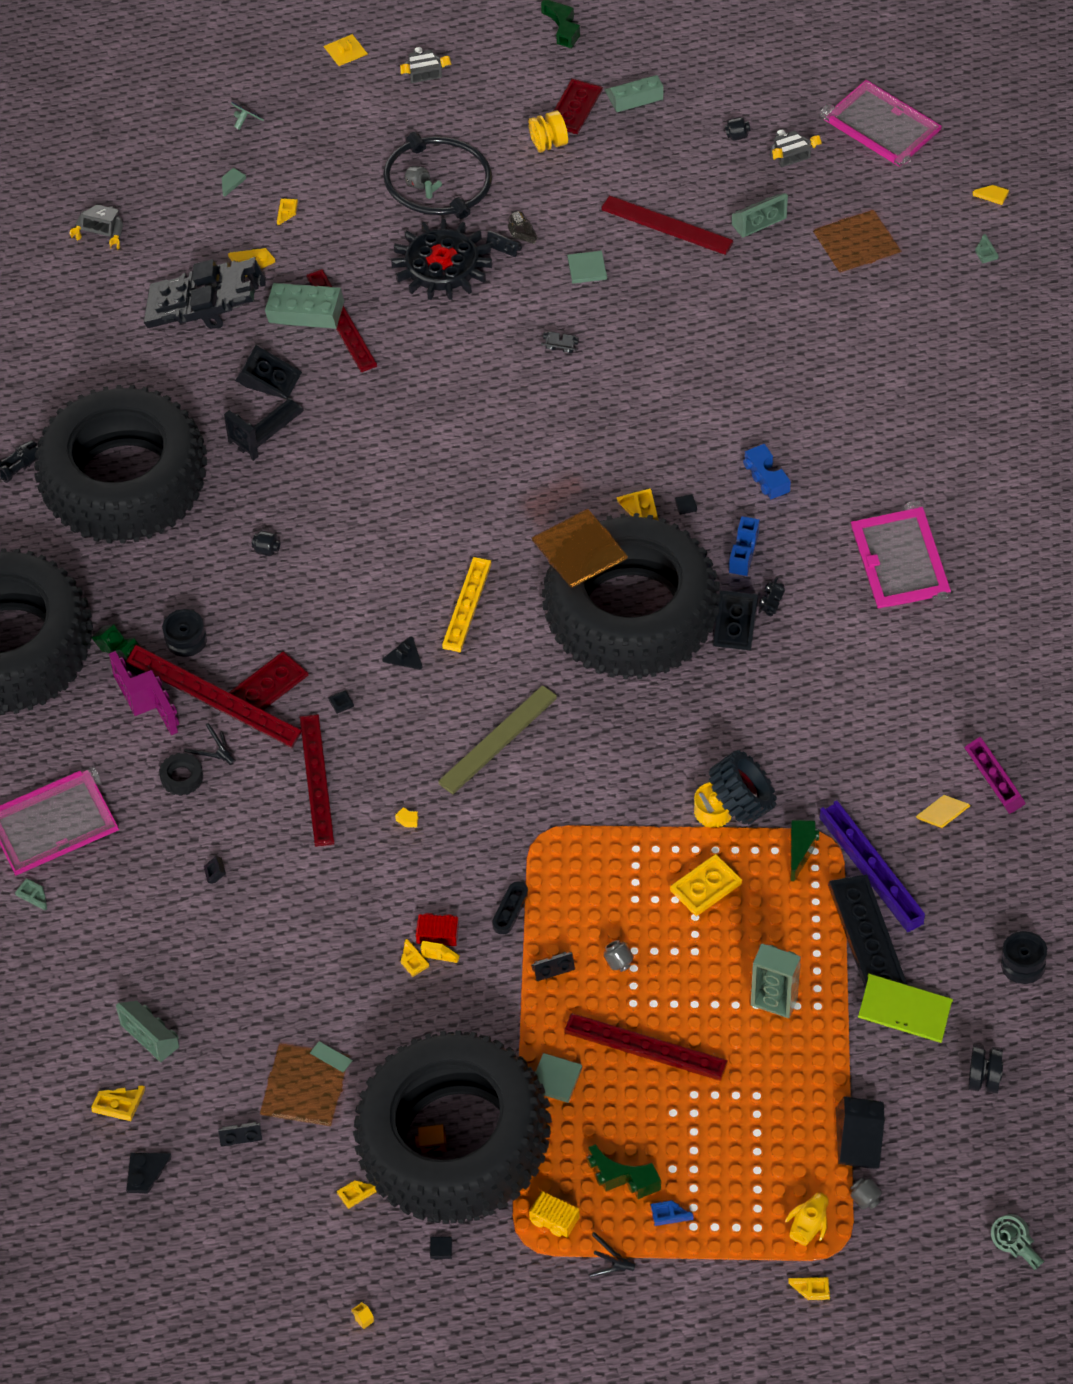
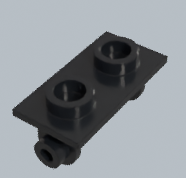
M488 231L486 244L490 243L491 248L516 258L517 251H521L523 246L519 241L516 242L496 232Z
M548 331L543 334V339H546V342L541 343V345H545V349L556 350V347L563 348V352L573 353V350L579 349L575 347V344L578 345L579 338L576 335L563 334V339L559 340L560 333Z
M778 577L772 583L770 581L767 583L764 589L766 595L762 596L758 603V606H760L758 613L764 611L768 616L776 614L779 602L785 592V586L782 583H776Z
M563 952L553 956L552 959L536 960L531 964L532 970L535 972L536 981L575 970L572 952Z
M256 1121L241 1124V1127H237V1125L222 1126L221 1129H218L221 1146L262 1140L261 1126Z

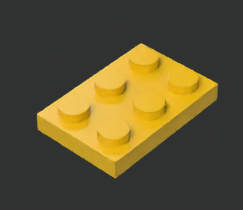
M715 854L671 885L670 891L697 917L740 886L742 879Z

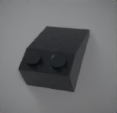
M255 345L235 381L246 388L288 399L302 372Z
M720 590L721 599L720 603H718L719 615H717L713 647L751 651L758 595Z
M844 1096L836 1107L838 1164L879 1169L885 1123L884 1102Z

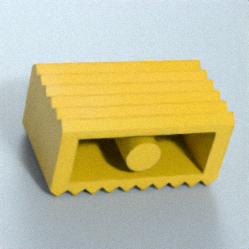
M544 1191L540 1193L529 1211L530 1220L535 1226L540 1228L544 1226L558 1237L563 1235L568 1238L580 1217L578 1208Z

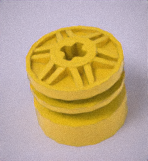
M558 110L546 113L545 120L541 115L537 116V118H529L530 136L538 152H544L545 148L550 150L552 144L555 147L568 144L566 125Z

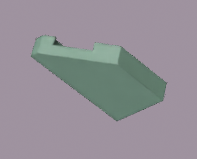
M235 168L227 172L222 177L223 196H227L246 179V175Z
M983 234L980 243L975 249L982 264L999 258L986 234Z
M26 878L15 892V895L46 911L47 905L43 886Z

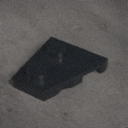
M131 1153L127 1193L148 1194L154 1182L162 1174L166 1164L170 1162L171 1153Z

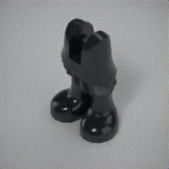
M30 440L19 445L10 456L0 460V478L5 483L11 481L13 475L22 468L26 470L27 467H30L37 460L35 457L36 450L39 447L37 443Z

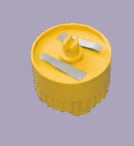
M709 782L700 786L695 793L694 814L699 823H702L705 827L719 828L729 823L732 816L729 815L728 809L722 807L723 803L721 800L718 801L716 798L717 793L712 790L713 784Z

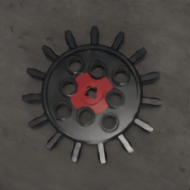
M446 219L441 220L440 229L431 231L428 225L422 222L423 234L418 237L407 230L405 231V239L410 242L409 246L394 244V253L405 255V257L391 258L392 268L406 267L405 270L396 273V280L399 283L411 278L413 282L409 285V293L413 294L422 286L428 288V300H432L435 290H446L448 299L452 300L454 288L461 286L468 294L472 293L471 284L468 282L471 278L483 283L486 281V274L477 269L478 267L492 268V258H479L478 256L491 253V245L488 243L476 246L475 243L482 239L481 231L479 230L469 237L464 234L466 231L465 222H462L456 231L447 229Z

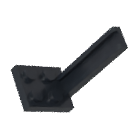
M289 398L254 427L252 424L242 420L238 414L228 410L224 414L228 442L230 444L233 442L239 446L238 450L242 453H249L251 460L254 461L259 457L257 448L301 414L304 408Z

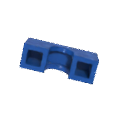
M765 444L745 451L744 466L747 470H751L754 481L760 483L764 495H768L771 500L790 492L791 481L782 469L777 471L766 470L773 467V455Z
M741 516L737 530L736 545H733L730 556L729 573L748 576L759 535L760 519Z

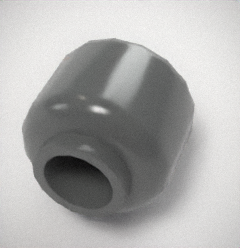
M411 166L406 170L405 182L411 188L423 189L425 188V182L430 181L429 172L424 167Z
M616 940L605 947L604 958L612 970H620L622 972L631 967L630 963L633 961L634 956L627 943Z
M861 1178L851 1187L852 1192L850 1196L861 1209L864 1210L869 1207L872 1210L881 1203L879 1198L882 1195V1191L872 1179L868 1178L865 1180Z

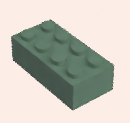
M273 283L265 312L269 323L336 329L344 305V298L341 288Z
M761 943L753 962L751 1006L790 1018L798 999L801 956L794 952L780 950L773 945Z

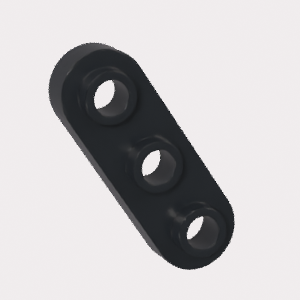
M513 882L508 887L492 920L493 930L496 933L507 934L512 930L528 897V887L523 882ZM516 892L522 893L521 895H515ZM508 908H513L514 910H513V911H508L507 909H508ZM506 924V926L500 927L499 925Z

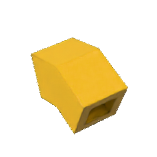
M403 807L395 815L396 821L404 827H417L418 811H408Z
M361 1302L351 1310L355 1320L363 1329L374 1322V1316L366 1304Z

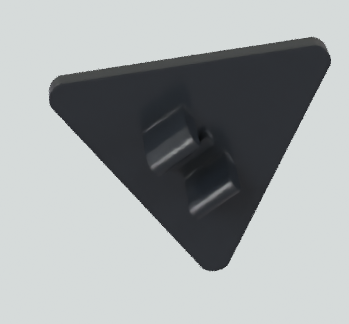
M413 637L407 638L382 659L384 663L419 670L423 668Z

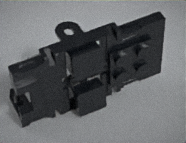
M256 257L241 262L234 260L231 262V266L228 262L216 265L213 259L193 265V271L189 272V277L186 273H183L179 278L150 284L144 324L147 328H153L176 321L182 324L202 319L210 329L221 328L223 320L219 314L230 312L233 308L253 302L255 290L259 289V285L261 287L266 286V277L257 263ZM245 275L248 276L250 281H245ZM210 319H215L217 323L213 324Z

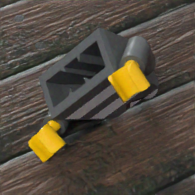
M417 47L414 49V53L409 54V60L400 65V71L404 75L410 74L411 83L442 78L441 68L452 64L450 56L440 58L434 55L432 50L423 51L421 47Z
M779 130L774 138V144L771 145L769 157L773 160L778 159L780 167L809 159L811 157V148L822 144L819 135L807 139L800 136L796 131L786 133L784 130Z
M95 205L88 210L82 211L75 224L76 228L70 230L71 238L76 235L77 241L82 238L80 230L109 237L114 236L109 240L110 248H112L113 244H117L118 250L120 248L119 238L122 234L123 222L119 216V211L113 206Z

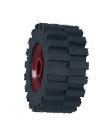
M734 751L710 768L709 776L711 778H709V781L713 784V792L717 793L716 798L718 801L721 800L723 803L722 807L728 809L729 815L735 816L738 822L742 821V824L746 825L748 823L749 825L775 808L777 797L773 794L775 789L770 785L772 783L770 778L767 779L765 776L766 772L760 769V764L754 762L753 757L750 755L747 757L746 752Z

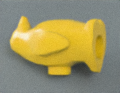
M815 1194L810 1200L794 1208L787 1216L786 1223L795 1217L790 1230V1238L807 1246L819 1231V1241L823 1239L827 1230L826 1208L829 1204V1199L825 1194Z

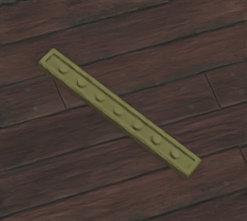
M542 685L438 781L439 785L452 795L456 793L557 699V695Z

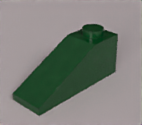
M791 821V881L796 880L815 849V840L819 841V829H815V821Z

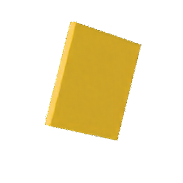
M353 34L323 46L338 66L368 55Z
M943 795L916 817L921 821L943 828L969 808L970 805Z

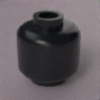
M743 117L730 119L727 125H725L727 137L733 141L747 138L748 131H751L749 121L745 122Z
M263 530L255 534L252 540V548H254L255 552L265 556H272L274 552H278L281 545L277 534Z

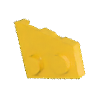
M266 248L228 253L231 261L235 260L236 262L256 257V261L261 269L275 263V258Z
M651 488L617 497L618 503L631 516H634V513H639V517L647 518L648 515H653V519L659 520Z
M141 1085L136 1090L128 1091L125 1088H118L113 1091H99L92 1104V1112L132 1121L144 1094L145 1086Z

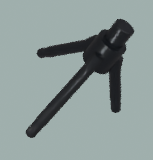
M209 723L206 726L219 746L216 753L193 749L184 750V752L226 760L229 765L236 761L231 756L232 753L227 747L223 731L220 732V741Z
M595 1232L592 1233V1236L614 1257L594 1251V1255L611 1261L612 1266L590 1273L589 1277L619 1270L625 1271L626 1269L634 1271V1262H630L628 1258L622 1257Z

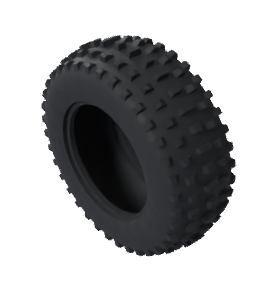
M117 385L116 389H108V386L103 387V391L96 392L91 390L90 394L85 397L82 394L79 395L78 400L75 402L68 401L66 403L67 407L64 410L59 408L56 412L57 416L49 419V427L45 426L42 434L44 437H40L38 441L39 447L35 453L38 461H35L34 464L35 470L39 471L34 473L36 483H39L37 485L38 491L42 493L43 502L53 512V516L56 519L60 517L61 523L64 526L69 525L70 530L74 533L81 532V536L84 538L93 537V540L97 542L105 539L110 544H112L113 540H120L121 544H125L126 540L134 539V542H139L141 537L150 539L154 533H164V528L167 526L174 527L176 525L175 521L178 518L182 520L186 516V510L191 511L193 508L192 502L197 501L200 496L198 491H201L204 486L203 477H206V470L203 467L207 465V457H203V455H206L207 451L206 445H203V436L200 435L194 419L188 417V412L185 409H180L181 405L178 402H171V397L168 395L160 396L161 393L157 390L149 392L147 387L135 389V385H130L129 388H122L121 385ZM138 446L151 450L160 456V459L153 468L129 481L103 482L95 480L82 472L85 465L93 457L114 447Z
M624 513L620 514V517L612 518L610 515L606 517L607 520H594L593 525L587 526L585 524L581 527L582 531L573 532L571 539H567L562 543V549L558 548L555 553V559H551L550 567L544 577L542 597L546 600L542 601L543 610L548 611L545 614L547 622H551L549 628L551 633L556 634V642L563 644V650L567 654L571 653L574 661L583 662V667L586 669L592 667L596 669L597 674L606 672L612 678L622 675L623 679L637 676V679H642V675L648 676V674L651 677H655L657 672L667 673L670 671V667H680L682 665L681 661L691 659V653L699 651L701 648L700 643L705 644L708 639V632H712L716 617L719 615L718 603H720L721 594H717L716 591H720V582L714 581L717 578L716 570L712 569V560L706 557L707 551L703 547L700 548L698 546L699 541L696 538L691 539L689 537L690 533L687 530H679V525L675 523L672 525L667 524L664 518L655 520L653 515L643 518L639 517V513H634V516L626 517ZM625 575L651 578L664 585L674 596L660 610L640 617H623L608 613L599 608L589 598L590 594L600 584L612 578Z
M1 548L0 611L20 610L29 612L41 618L44 624L38 634L28 643L17 649L0 653V715H5V712L14 711V714H17L19 710L27 708L28 711L33 710V706L38 705V703L44 705L46 704V699L58 697L57 692L65 691L69 687L67 683L74 681L77 678L76 672L82 670L83 664L81 662L82 660H87V649H90L93 625L89 619L92 618L91 610L86 609L89 606L86 597L81 598L83 592L80 587H76V580L68 576V572L64 568H57L58 565L53 560L48 562L43 555L39 557L34 556L32 551H28L26 554L21 553L20 549L7 552L6 548Z
M456 1030L455 1034L454 1032H448L447 1034L446 1031H440V1035L433 1034L431 1037V1034L425 1035L426 1039L411 1040V1045L398 1047V1053L388 1055L385 1058L386 1063L375 1068L376 1074L373 1078L369 1077L366 1084L368 1087L366 1091L362 1090L360 1094L363 1100H360L359 1105L356 1106L355 1112L359 1116H355L354 1127L358 1130L353 1131L355 1142L360 1144L355 1146V1152L362 1157L358 1162L361 1169H365L367 1180L375 1186L379 1195L383 1198L388 1196L387 1200L393 1207L400 1205V1210L403 1213L409 1215L413 1212V1217L423 1221L427 1217L428 1222L440 1223L442 1220L443 1224H449V1221L457 1223L458 1220V1223L461 1224L465 1223V1219L468 1222L473 1221V1218L477 1221L480 1220L479 1216L481 1215L484 1217L495 1214V1209L501 1210L509 1206V1200L512 1199L514 1201L521 1195L520 1191L522 1188L526 1190L530 1186L531 1176H537L539 1173L538 1167L545 1160L543 1153H546L549 1147V1141L546 1138H550L551 1134L550 1126L547 1123L552 1122L550 1113L545 1110L550 1105L548 1098H544L545 1089L543 1084H540L537 1080V1074L531 1067L528 1068L527 1062L522 1056L516 1058V1053L511 1047L504 1049V1044L495 1039L492 1042L491 1037L481 1034L477 1037L475 1032H464L462 1034V1031ZM454 1094L474 1095L489 1101L500 1111L497 1126L490 1138L480 1148L461 1158L452 1160L429 1159L415 1153L405 1144L407 1132L413 1119L425 1106L439 1098Z

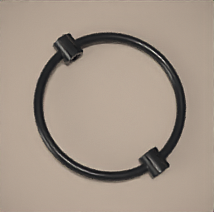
M412 132L406 137V144L395 150L388 158L384 167L383 178L388 192L401 205L419 213L429 215L454 214L456 218L463 219L470 215V208L478 204L487 195L492 184V171L483 154L465 142L446 137L422 138L416 132ZM426 144H447L468 151L480 161L485 170V184L479 194L466 203L463 199L457 197L450 203L449 208H429L406 200L395 190L390 179L391 167L395 160L409 149L413 153L418 154L426 149Z

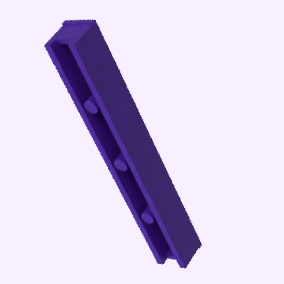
M836 800L830 807L826 809L824 807L821 808L820 820L863 875H868L871 886L908 933L923 925L925 917L923 910L840 803Z

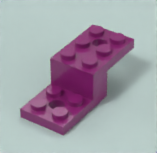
M116 651L109 653L113 676L134 716L156 708L170 735L178 733L177 711L174 704L168 702L170 700L166 690H162L159 676L155 677L152 670L132 677L131 672L125 670L126 664L123 657L119 658Z

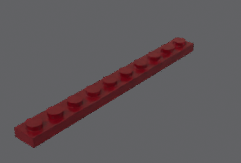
M137 645L127 659L128 664L144 672L152 670L155 677L159 676L161 681L290 748L294 747L302 733L300 729Z

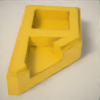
M995 185L973 191V196L1003 205L1009 194V190Z
M298 199L280 200L277 225L296 215Z
M406 939L401 964L414 977L428 968L429 963L411 942Z
M422 941L421 953L423 957L454 963L459 961L460 956L443 944Z
M354 1180L339 1189L337 1194L346 1207L350 1209L377 1191L372 1184Z
M828 1277L788 1278V1284L807 1300L830 1299Z

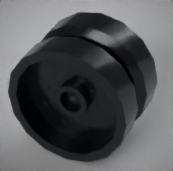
M180 609L170 613L165 618L162 625L166 646L171 653L176 656L189 657L203 650L207 643V635L203 619L198 613L189 609Z
M1027 931L1015 932L1008 936L1003 943L1001 968L1005 976L1009 980L1020 984L1034 983L1039 980L1045 973L1048 949L1045 941L1039 935Z
M973 1044L968 1090L979 1091L982 1088V1081L986 1079V1091L998 1094L1003 1072V1048L992 1047L989 1050L988 1059H986L984 1046Z

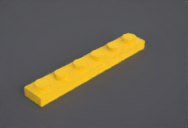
M473 557L442 644L443 649L456 652L462 651L491 568V560Z

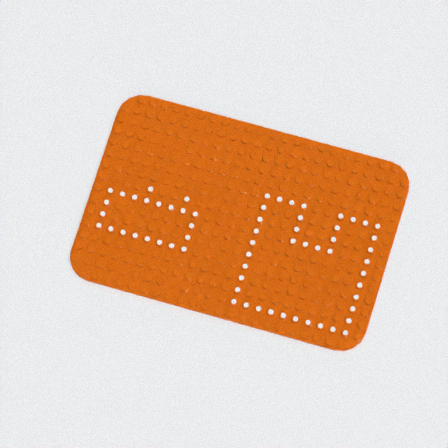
M567 825L556 826L541 833L530 845L526 865L528 897L525 901L519 1056H522L527 1062L528 1068L531 1067L535 1072L543 1053L581 1064L582 1071L569 1103L544 1096V1098H548L550 1105L545 1110L550 1113L552 1122L547 1123L551 1131L550 1138H546L549 1141V1147L547 1152L543 1153L545 1160L538 1167L539 1173L536 1177L531 1176L530 1186L526 1190L522 1188L520 1191L521 1195L513 1201L514 1228L524 1245L536 1253L556 1257H599L594 1255V1251L614 1257L592 1236V1233L595 1232L624 1258L815 1261L827 1259L844 1248L851 1238L854 1224L853 1199L850 1196L852 1192L851 1187L853 1186L852 1166L838 1164L836 1107L844 1096L851 1097L847 937L828 886L831 880L845 878V861L842 850L833 838L819 831V841L815 840V849L795 881H791V828ZM716 854L742 879V884L696 917L670 891V886ZM616 940L627 943L634 956L633 961L630 963L631 967L622 972L620 970H612L604 958L605 947ZM761 943L773 945L780 950L794 952L801 956L798 999L790 1018L751 1006L753 962ZM563 952H572L575 970L536 981L535 972H533L531 967L534 961L546 958L552 959L553 956ZM571 1013L722 1058L728 1060L722 1080L719 1081L565 1034L564 1029ZM596 1144L598 1149L607 1158L626 1166H642L653 1163L661 1179V1190L637 1199L635 1193L630 1192L627 1183L605 1191L603 1185L599 1186L597 1183L594 1167L590 1168L587 1163L588 1147ZM542 1191L579 1209V1220L568 1238L563 1235L558 1237L550 1229L544 1226L541 1228L537 1227L531 1222L529 1211ZM823 1193L829 1199V1204L826 1208V1233L821 1241H819V1231L807 1246L801 1245L790 1238V1230L795 1217L787 1223L785 1220L794 1208L807 1202L815 1194ZM672 1200L682 1209L693 1213L694 1216L693 1220L655 1226L651 1204Z

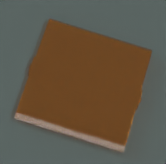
M874 210L839 220L813 231L840 273L864 264H872L876 260L902 252Z
M585 509L531 537L535 545L548 559V562L558 571L571 588L628 559L626 553L589 509Z
M280 1043L272 1071L268 1077V1086L260 1115L331 1126L338 1098L343 1091L342 1083L346 1070L341 1072L310 1054L312 1048ZM342 1054L348 1058L350 1057L348 1054Z

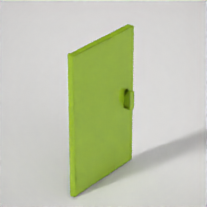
M868 974V981L858 1018L942 1043L953 999Z

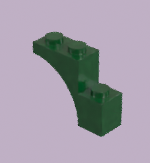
M542 0L541 13L553 19L559 27L556 33L557 44L572 49L580 37V25L572 23L574 8L551 0Z
M114 624L103 626L92 636L93 641L101 651L107 653L116 651L119 658L123 657L125 664L136 676L145 673L127 663V659L136 645L141 647L135 638L124 639Z
M596 1144L588 1147L587 1163L590 1168L594 1167L597 1183L599 1186L603 1185L605 1191L627 1183L630 1192L635 1193L637 1199L661 1190V1179L653 1163L642 1166H626L607 1158L598 1149Z

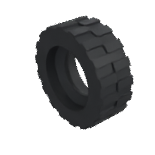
M176 753L175 755H170L160 765V780L163 788L168 793L179 796L188 795L201 786L203 781L202 766L193 755ZM180 767L189 769L191 772L189 779L178 782L172 778V773L175 769Z

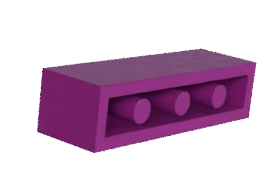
M981 736L964 747L1009 814L1026 804Z

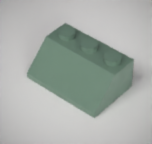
M658 75L604 89L616 112L663 100V84Z
M786 193L776 194L736 211L732 214V226L743 238L786 219L788 195Z
M138 1001L121 1002L116 1005L120 1025L157 1060L162 1062L179 1048L178 1035L172 1029L168 1030L159 1017L155 1018L146 1005L142 1006Z

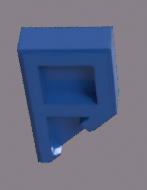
M672 1200L651 1204L655 1226L694 1219L693 1213L682 1209Z

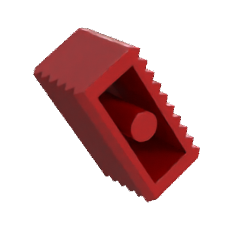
M432 913L419 914L416 944H422V941L443 944L444 946H457L458 917L450 914L444 916Z

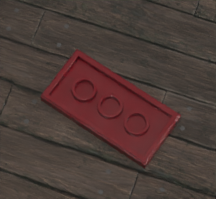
M571 79L553 110H558L561 113L567 132L578 135L603 91V87Z
M282 651L228 693L264 710L309 675L305 669Z

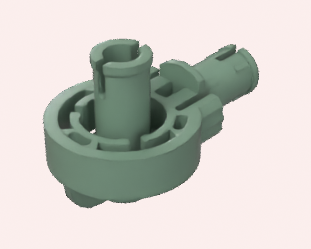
M1007 1214L998 1218L993 1223L991 1237L994 1244L1000 1250L1010 1252L1015 1258L1022 1256L1034 1271L1045 1262L1032 1249L1031 1244L1034 1240L1029 1236L1028 1225L1021 1217Z

